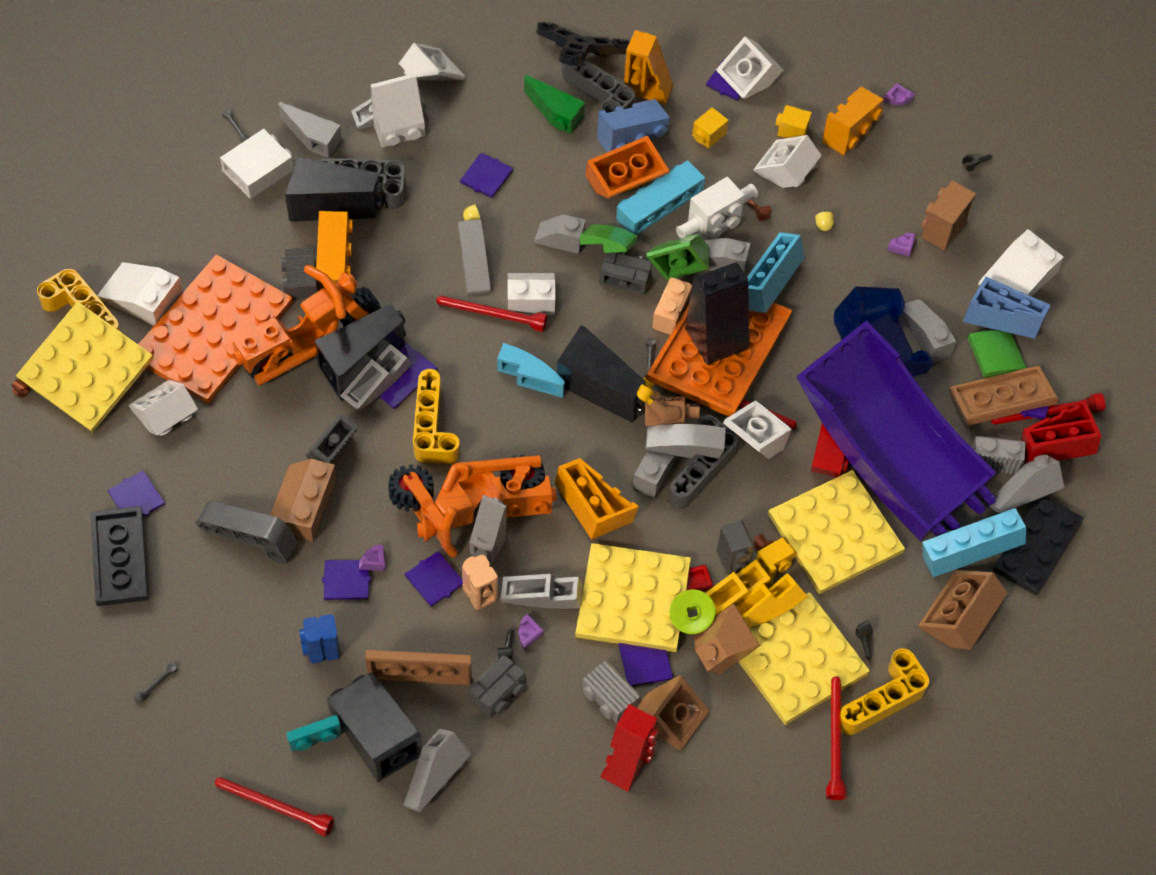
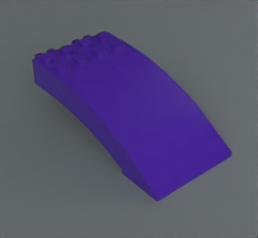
M867 320L797 375L796 378L837 446L874 493L920 542L931 532L936 536L948 533L941 525L942 523L951 531L962 528L952 514L965 503L974 512L982 514L985 511V507L975 496L976 494L990 506L995 503L994 495L985 486L988 485L996 472L946 421L914 380L900 359V354Z

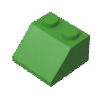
M700 234L656 245L647 252V258L666 281L670 278H678L709 269V248Z

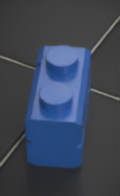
M329 614L320 616L319 619L317 617L304 619V629H299L303 656L309 655V661L312 664L324 662V659L327 661L339 659L340 651L334 616Z

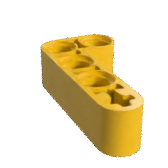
M62 270L38 286L37 294L45 311L54 312L68 303L73 307L78 301L120 331L117 319L75 270Z
M434 369L423 370L418 378L413 434L414 457L422 463L453 464L460 457V442L455 434L438 432L441 382L439 373ZM429 384H431V390H427ZM421 446H428V448H426V449H422V448H420V447H421ZM446 447H452L453 449H451V450H446V449H444V448H446Z
M901 648L893 653L888 666V671L893 678L892 681L846 704L840 712L842 733L846 735L856 734L913 704L924 696L929 685V677L910 650ZM898 661L903 662V663H905L907 666H906V667H901V666H899L896 662H898ZM911 682H916L921 687L915 688L911 685ZM889 694H896L900 699H893ZM867 705H874L878 710L872 711Z

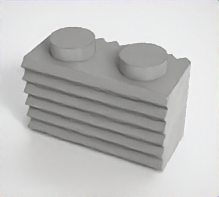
M975 437L972 449L996 473L1000 471L1001 473L1005 472L1012 475L1021 469L1025 460V441Z
M606 660L583 678V694L588 700L596 701L600 705L601 713L607 719H613L615 723L619 722L629 704L634 707L640 704L641 696Z

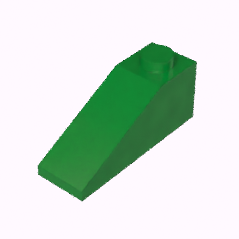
M526 75L524 77V92L548 122L558 130L571 134L584 117L585 102L531 76Z

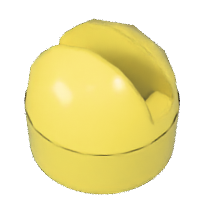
M476 204L465 208L463 212L465 221L480 219Z
M821 212L815 216L816 225L820 230L828 231L833 227V213Z

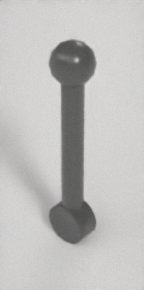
M228 108L223 109V117L228 118L240 135L241 142L243 143L249 139V136L242 132L232 118L231 110Z
M648 338L646 341V346L648 347L647 373L653 362V348L656 345L654 338Z
M172 662L167 664V669L142 692L135 693L134 700L142 702L144 696L167 675L176 673V664Z

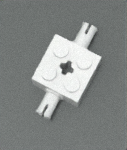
M728 177L691 198L688 221L676 227L678 236L682 239L695 233L696 235L700 234L703 240L717 239L726 230L733 229L739 225L743 204L758 196L757 189L753 184H748L745 188L739 190Z

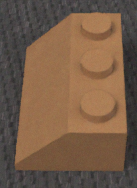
M308 459L289 465L270 516L283 520L290 527L296 538L310 542L314 541L337 480L335 465L315 459Z
M955 570L918 626L921 630L951 648L971 650L1007 595V591L993 572Z

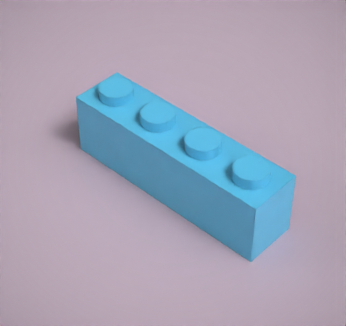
M688 160L681 165L678 164L668 174L655 179L649 186L640 188L632 197L623 199L617 206L616 220L627 231L638 235L690 201L692 197L704 191L705 177Z
M779 232L748 275L750 311L766 313L804 260L801 235Z
M1016 508L923 541V559L932 576L936 577L1026 544V526Z

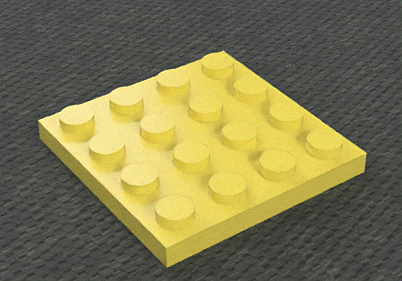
M77 301L17 373L16 377L93 433L154 357Z
M853 470L768 511V516L787 544L790 543L797 552L795 558L818 594L904 553L905 550Z
M591 543L575 637L677 652L680 630L673 625L669 611L674 598L681 592L686 591L691 558Z
M810 592L806 594L808 596L806 599L782 615L750 627L760 647L739 661V664L784 725L789 724L830 699L831 679L834 676H838L841 679V691L866 677L870 672Z

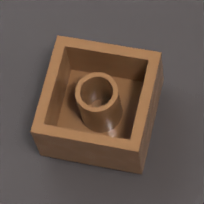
M953 180L947 187L943 186L937 195L936 202L931 201L926 208L925 214L927 216L921 225L923 228L921 238L945 251L968 221L976 193Z

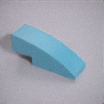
M503 343L497 358V371L517 376V385L563 398L565 381L552 368L532 354Z

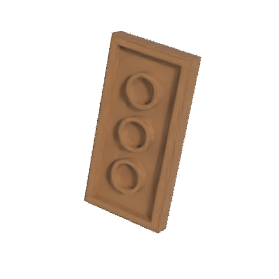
M1039 365L950 386L949 393L967 426L1058 403V397Z
M366 650L367 675L372 672L378 681L471 685V655Z

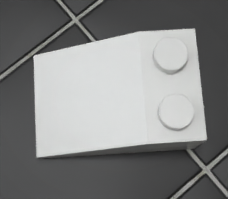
M415 73L371 84L374 128L382 147L394 146L401 142L416 140L425 136L424 118Z
M1028 229L1009 246L979 281L978 285H981L986 276L1032 296L1058 273L1064 257Z
M122 262L97 296L102 302L154 326L180 297L183 291L180 278L158 267Z

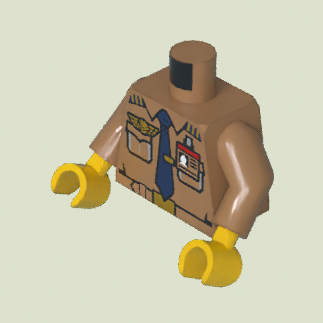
M646 377L643 378L646 381V385L642 384L640 386L637 396L645 402V426L685 424V418H699L700 404H685V397L662 396L658 391L654 392L652 390L655 385L654 382L646 380Z

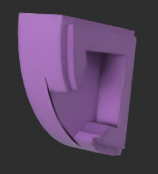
M896 83L884 96V102L892 105H904L911 102L915 94Z
M905 233L903 236L892 239L887 251L910 256L916 234Z
M375 545L367 550L360 559L359 569L383 571L386 567L383 545Z
M528 614L521 620L518 634L520 644L524 650L544 635V630Z

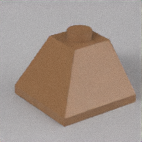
M734 603L715 616L708 629L694 634L695 651L706 670L721 675L760 647V644Z
M677 676L648 692L637 706L638 709L657 718L656 729L659 730L657 736L678 750H682L710 711L682 676Z

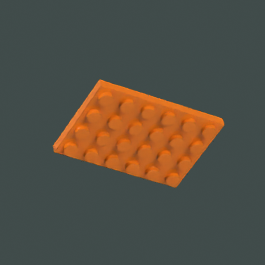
M216 254L138 344L154 357L146 368L166 380L183 384L188 393L209 404L240 367L233 356L235 351L232 340L256 328L260 323L273 319L272 315L280 319L293 304V297Z
M774 302L766 313L749 310V349L706 364L685 330L688 305L649 369L646 380L729 417L738 411L788 323L792 310Z

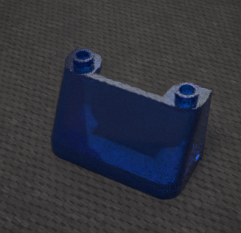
M855 286L835 309L833 320L841 340L867 320L900 354V359L912 377L925 374L934 366V362L927 351L918 350L913 353L898 321V317L905 308V301L899 288Z

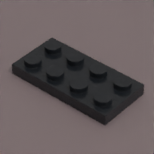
M1046 496L1036 499L1023 520L1026 526V544L1003 552L992 571L1037 596L1084 517Z
M141 506L91 512L95 602L97 607L147 601L148 585L143 511Z

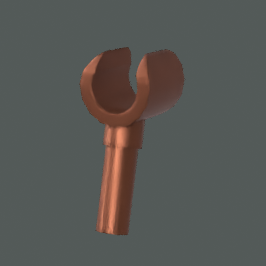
M753 200L746 202L756 211L759 221L772 218L769 214L772 212L769 205L760 207Z
M19 379L11 384L14 388L12 392L21 398L25 397L31 389Z
M763 534L754 537V549L758 552L777 540L767 541Z

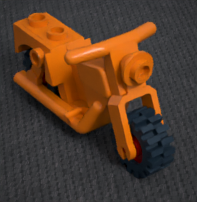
M306 265L304 272L320 281L325 288L301 303V308L305 312L304 319L302 316H298L300 323L287 329L283 322L272 315L273 319L260 323L256 328L232 340L235 361L239 366L242 365L258 386L317 356L315 340L337 330L339 321L343 326H346L381 308L380 303L370 289L361 287V289L356 288L357 282L351 274L341 273L336 283L326 273L311 265ZM288 349H290V350L292 351V353L294 354V355H292V356L289 357V358H288V355H287L288 352H289Z
M520 454V457L515 455L512 458L455 463L447 474L435 504L433 502V477L431 473L428 474L426 468L422 471V466L417 465V468L414 469L413 465H409V468L406 469L404 465L400 467L401 471L395 469L394 475L391 474L388 480L389 498L392 504H397V508L400 510L402 507H405L407 512L411 508L421 521L417 523L418 538L423 537V541L427 542L435 535L440 541L442 548L452 558L457 556L458 551L451 543V529L471 524L474 521V511L481 503L484 495L490 498H497L506 505V518L552 513V502L557 500L556 489L551 487L549 476H545V469L541 463L540 455L524 457V454ZM492 471H500V477H495Z

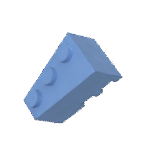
M656 99L634 103L632 105L633 108L623 109L622 106L616 107L615 111L610 113L602 110L598 114L597 140L605 151L609 152L645 136H648L650 140L655 137H661L668 132L670 117Z
M985 276L970 302L963 322L1035 339L1051 305Z

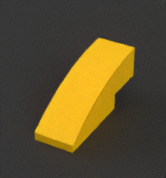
M756 559L737 574L735 572L731 573L706 592L715 605V616L733 603L736 605L762 583L767 588L774 584Z
M787 573L769 589L762 583L736 606L748 626L752 627L782 615L808 596Z

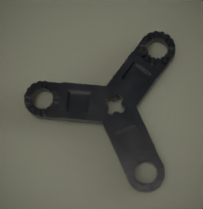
M545 21L538 22L536 29L538 35L555 42L559 47H563L560 51L559 61L571 66L580 65L588 53L598 56L626 54L630 41H624V39L621 41L620 38L610 40L606 37L581 36L564 27L559 28L557 24H550V22L547 24Z

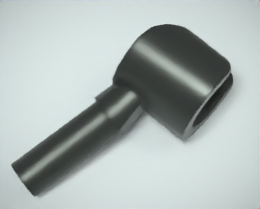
M966 154L962 158V164L969 163L966 165V170L971 172L975 169V165L991 160L992 156L988 154L975 158L972 154Z
M865 621L858 625L855 629V634L858 639H861L866 659L872 658L867 636L873 634V628L869 621Z
M508 629L505 647L497 648L498 660L505 655L512 661L513 629Z

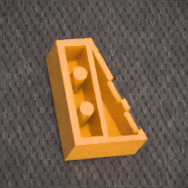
M635 30L626 50L624 84L634 90L636 97L646 100L656 99L658 103L665 105L673 88V82L657 36Z
M862 86L848 97L847 101L849 102L846 105L842 103L838 105L837 109L839 111L837 113L830 112L827 115L822 143L842 155H845L850 149L853 150L857 146L861 135H866L869 132L873 121H878L884 111L882 109L884 99Z
M319 211L316 268L326 273L337 283L341 273L351 274L348 256H352L350 234L353 233V220H349L347 212ZM316 279L318 286H323V284Z
M581 458L558 467L554 484L591 540L633 523L639 506L634 502L630 503L620 495L621 491L616 487L612 488L604 482L603 476Z

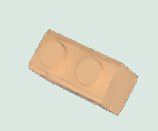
M676 278L669 279L654 312L652 328L671 335L690 301L692 290L690 283Z
M485 555L472 556L466 559L462 565L463 590L468 598L470 597L475 610H480L498 599V576L494 569L490 567V563Z

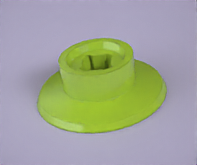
M686 590L678 594L672 601L669 611L670 619L673 625L681 632L698 634L708 629L714 621L715 605L706 593L699 590ZM696 609L698 615L690 618L688 611Z

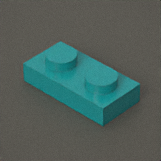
M337 715L286 732L291 752L295 750L303 751L320 741L329 742L334 740L337 735L341 734Z

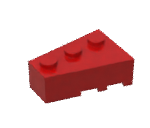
M1084 399L1077 406L1069 410L1066 408L1060 411L1059 415L1051 419L1047 417L1023 429L1021 441H1025V462L1033 461L1039 455H1048L1060 461L1097 454L1102 435Z
M822 423L811 471L839 477L841 471L846 472L849 460L844 457L845 455Z
M630 704L627 706L616 725L610 747L614 749L613 755L608 754L605 762L608 764L602 771L600 778L629 792L644 763L649 764L656 752L654 748L659 732L656 729V717Z

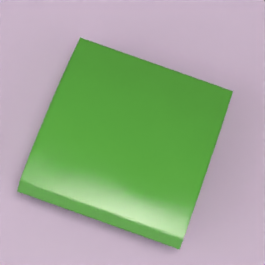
M591 224L579 235L580 245L603 244L604 253L627 252L638 241V236L632 232L615 226Z
M991 330L969 334V344L984 378L1026 368L1012 333Z

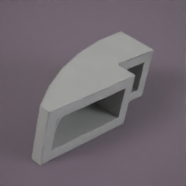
M481 219L458 221V235L467 295L490 293Z
M390 344L376 361L370 360L340 396L360 411L393 385L412 363L404 354Z
M697 424L648 426L645 450L692 459L695 454L720 458L725 447L726 428Z
M552 574L503 577L501 601L539 608L577 609L581 607L584 584L579 577L554 578Z

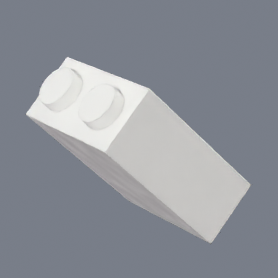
M264 129L220 157L222 171L250 199L294 170V157L287 148L284 149L279 144L277 138L273 134L270 135Z

